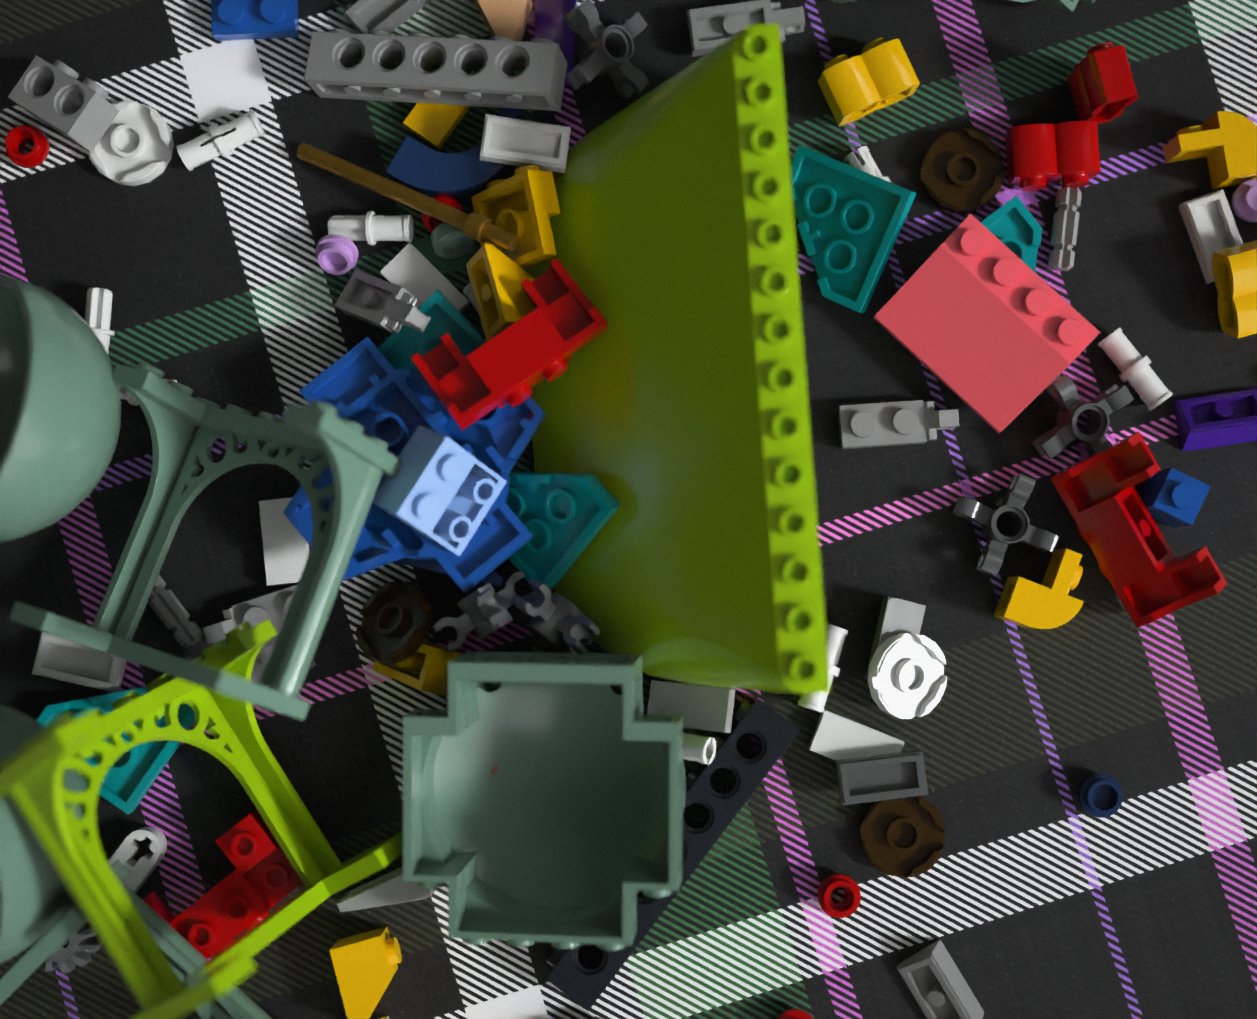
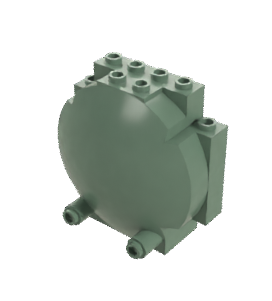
M467 651L448 662V710L414 709L403 716V881L417 882L418 887L425 889L440 888L445 883H448V938H462V942L468 945H481L488 943L489 940H507V944L514 947L530 946L536 941L552 942L553 947L560 949H571L578 947L579 943L597 944L599 949L607 951L621 950L625 945H632L637 931V894L639 890H643V894L650 897H666L671 894V891H679L682 881V816L686 796V777L683 762V715L644 714L642 690L643 654ZM498 764L496 771L492 775H490L493 769Z

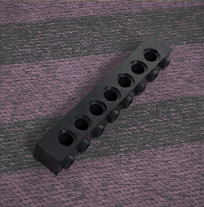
M756 696L750 702L744 698L735 708L732 716L734 724L731 726V733H726L725 736L717 733L714 736L716 753L710 765L703 764L698 771L692 767L685 774L686 796L684 811L692 803H701L707 807L708 813L702 822L696 824L688 822L682 816V881L679 890L800 731ZM745 733H753L759 738V747L751 755H742L736 749L738 738ZM718 768H727L733 772V782L726 789H716L710 784L711 774ZM671 891V894L666 897H650L644 895L643 892H638L637 931L632 945H625L621 950H602L603 954L599 959L588 961L579 953V949L585 943H579L578 947L571 949L554 947L546 959V962L550 965L546 979L586 1011H589L679 891Z

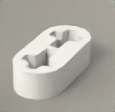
M146 826L140 828L125 838L108 861L110 867L118 860L130 870V873L123 882L134 893L139 891L163 859L167 851L166 837L155 827ZM149 838L152 841L149 849L153 854L149 853L137 862L133 859L141 848L137 841L141 842Z

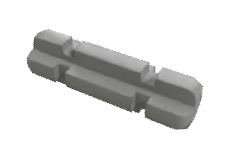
M1064 187L1056 193L1055 207L1058 210L1057 213H1054L1050 244L1054 249L1049 253L1048 266L1052 270L1069 271L1074 266L1075 252L1072 251V248L1076 246L1080 215L1076 210L1077 207L1081 206L1082 197L1081 190L1077 188Z
M158 575L149 597L151 599L149 605L168 630L172 629L175 631L173 636L180 646L184 648L190 647L203 636V632L195 621L190 622L188 620L190 617L189 613L173 592L164 588L166 583Z

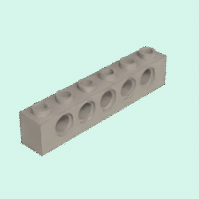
M333 28L329 32L312 31L304 80L320 98L560 111L567 61L558 43L545 38H534L530 42L512 41L503 36H492L489 40L471 39L461 34H452L448 38L431 37L420 32H412L408 36H397L379 30L369 31L368 34H355L343 29ZM361 59L360 62H359L357 65H355V66L352 67V65L354 64V62H356L357 60ZM401 61L396 68L391 69L396 62ZM442 63L437 70L430 72L434 65ZM483 65L481 70L470 74L476 66ZM525 67L520 74L511 76L515 69Z

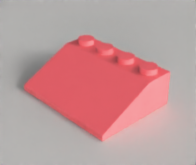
M971 213L873 317L997 433L1004 430L1100 333Z

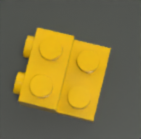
M527 165L514 170V176L508 179L489 182L486 185V190L471 197L474 212L490 218L493 225L519 236L518 245L512 252L486 240L480 243L481 247L483 244H493L522 269L557 255L549 219L560 214L552 171L540 170L538 165Z

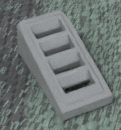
M402 866L345 892L339 899L337 906L340 912H348L423 900L431 897L435 888H420L417 882L403 881Z

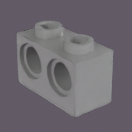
M36 55L8 98L35 118L92 152L119 113V110L106 100L109 92L87 77L81 83L77 80L79 74L57 59L52 65Z

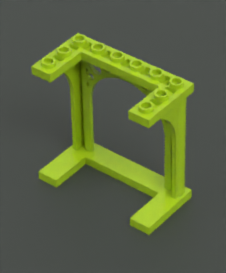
M269 619L254 627L246 621L224 635L228 642L225 639L216 642L202 651V656L192 661L251 681L253 665L259 651L266 642L278 635ZM165 674L146 686L148 693L139 696L137 691L134 690L111 704L114 710L104 715L101 709H94L75 719L71 712L57 718L43 728L44 732L20 745L21 750L0 761V798L9 793L142 1006L143 1010L131 1019H176L221 997L256 969L251 957L328 897L383 869L403 853V831L341 863L266 744L258 727L252 703L180 679L179 677L173 679L170 674ZM180 704L189 705L194 712L195 723L192 730H185L179 724L178 708ZM164 715L166 727L159 728L155 722ZM207 726L209 727L207 731L211 733L215 739H209L204 734V731L207 728ZM121 733L129 737V743L123 741ZM158 740H171L191 744L220 760L241 783L305 885V888L183 980H180L111 870L101 849L96 827L97 797L103 779L110 767L127 750L143 743ZM95 754L98 758L97 766L91 767L83 761ZM63 770H72L81 775L86 782L85 791L78 793L65 789L62 786ZM65 805H79L82 810L81 818L79 820L76 819L74 807L68 810Z

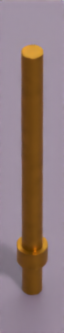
M301 143L297 149V157L459 228L463 230L464 236L480 243L486 240L511 252L518 245V235L493 225L492 220L476 212L471 214L465 213L307 143Z

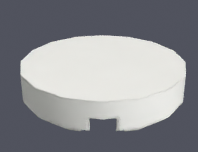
M131 100L111 103L119 110V113L92 152L88 151L89 159L101 174L117 184L136 186L149 183L163 173L171 160L174 146L171 129L163 117L150 106Z
M899 633L887 638L876 649L869 664L868 685L871 697L882 711L900 719H909L915 716L922 717L928 714L940 702L946 688L947 676L943 675V665H946L945 656L936 642L920 634Z

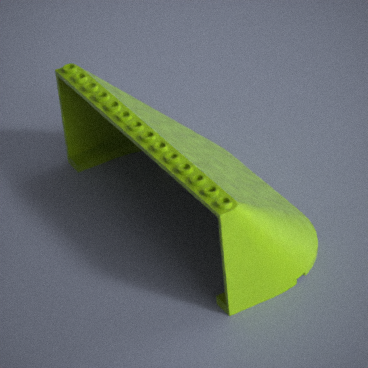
M779 23L757 24L745 27L593 129L568 151L565 173L553 172L560 214L549 219L557 255L524 270L536 279L551 269L550 262L558 258L577 286L606 320L608 331L574 353L572 360L567 363L569 365L568 370L560 377L551 382L543 379L531 388L533 391L531 397L545 412L546 416L532 437L535 472L592 473L621 505L554 587L557 593L576 605L583 615L589 617L600 629L601 632L598 636L591 633L594 642L608 653L643 654V673L675 683L799 694L830 692L780 31Z

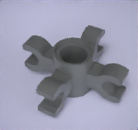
M585 0L579 7L575 6L563 17L567 26L584 40L579 49L581 62L574 66L565 76L574 90L578 89L584 82L587 84L596 76L607 72L614 81L616 92L624 100L628 99L634 92L636 94L640 93L649 84L646 75L629 61L634 53L633 38L648 26L638 11L628 20L625 18L619 24L610 25L605 28L599 20V13L595 5L590 0Z
M1067 374L1062 377L1059 375L1046 388L1051 397L1060 406L1056 415V427L1043 433L1031 443L1041 457L1046 454L1048 458H1052L1064 450L1073 440H1082L1091 457L1112 445L1105 436L1109 427V415L1129 404L1134 398L1125 385L1118 388L1116 384H1112L1091 402H1083L1071 378ZM1082 411H1085L1088 416V422L1086 427L1079 431L1076 423L1077 417Z
M1023 474L1013 475L1002 506L989 508L965 496L957 499L952 514L980 524L982 533L987 539L986 545L977 560L976 570L988 575H997L1007 546L1010 543L1020 541L1044 553L1054 551L1059 536L1030 525L1029 517L1023 510L1036 480ZM1002 513L1010 516L1013 521V531L1007 537L998 531L996 525L997 519Z
M523 571L512 574L506 580L504 589L496 593L491 583L479 588L457 603L463 615L458 618L445 617L434 625L432 629L435 633L444 627H450L456 633L454 642L445 647L447 652L458 649L464 643L466 634L474 630L479 640H482L512 621L513 618L507 608L515 605L514 600L516 597L527 602L531 601L534 591L526 596H519L514 590L515 583L525 576Z
M530 579L528 584L533 589H527L524 594L527 595L534 591L533 598L527 602L516 597L514 600L516 607L511 609L512 614L523 625H526L527 629L536 638L554 650L559 648L560 652L584 654L587 649L579 640L582 639L592 644L594 640L591 633L598 636L601 632L600 629L567 598L557 592L551 593L548 586Z

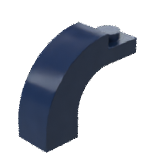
M502 108L498 116L526 120L527 118L525 109ZM407 135L387 168L386 173L390 180L426 196L448 195L460 202L470 200L472 196L486 190V185L489 182L507 179L517 166L481 161L482 140L474 147L463 152L442 153L423 145Z

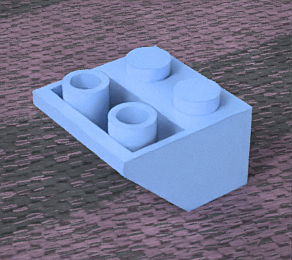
M419 425L398 457L402 460L396 478L386 475L377 489L372 502L406 525L460 556L507 481L447 436Z

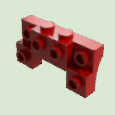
M558 258L550 262L551 269L532 282L529 278L521 282L523 292L536 309L467 355L466 358L448 333L440 337L442 340L441 344L422 357L418 352L410 357L462 431L497 406L500 409L507 404L515 407L525 401L533 393L531 390L533 386L543 379L551 382L560 377L568 370L569 365L567 363L572 360L574 353L608 331L606 320L577 286Z
M1140 432L1102 449L1097 454L1060 471L1050 478L1075 520L1079 535L1090 546L1098 560L1101 573L1109 579L1136 628L1152 623L1185 606L1214 596L1228 584L1206 546L1175 558L1134 487V485L1151 478L1161 470Z
M257 810L250 813L216 840V843L236 867V870L174 918L155 891L142 899L207 959L215 956L231 944L234 938L245 929L249 930L268 916V911L303 883Z

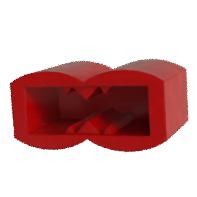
M1112 42L1102 43L1086 51L1087 56L1074 66L1075 71L1067 77L1078 121H1097V125L1110 122L1124 112L1123 108L1129 106L1138 98L1125 46L1113 47Z
M1097 121L1020 125L1011 127L1005 135L1008 185H1020L1021 191L1041 190L1047 187L1046 183L1062 182L1063 188L1084 187L1089 184L1090 179H1093L1101 172Z

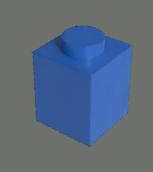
M1171 467L1158 471L1150 478L1141 499L1153 518L1173 528L1192 526L1211 486Z

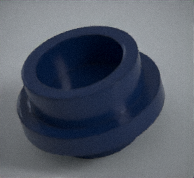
M1094 774L1082 782L1078 798L1082 808L1087 813L1095 817L1105 818L1119 810L1123 801V792L1121 786L1114 778L1105 774Z

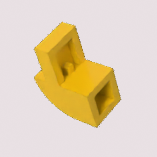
M1217 111L1201 125L1190 126L1177 131V136L1163 147L1166 163L1207 157L1212 189L1237 186L1248 180L1257 179V126L1241 114L1230 111Z
M1067 548L1054 550L1041 585L1019 576L1008 577L994 617L1021 627L1034 629H1052L1070 621L1079 612L1084 601L1068 595L1069 590H1074L1081 579L1083 567L1079 563L1082 554Z

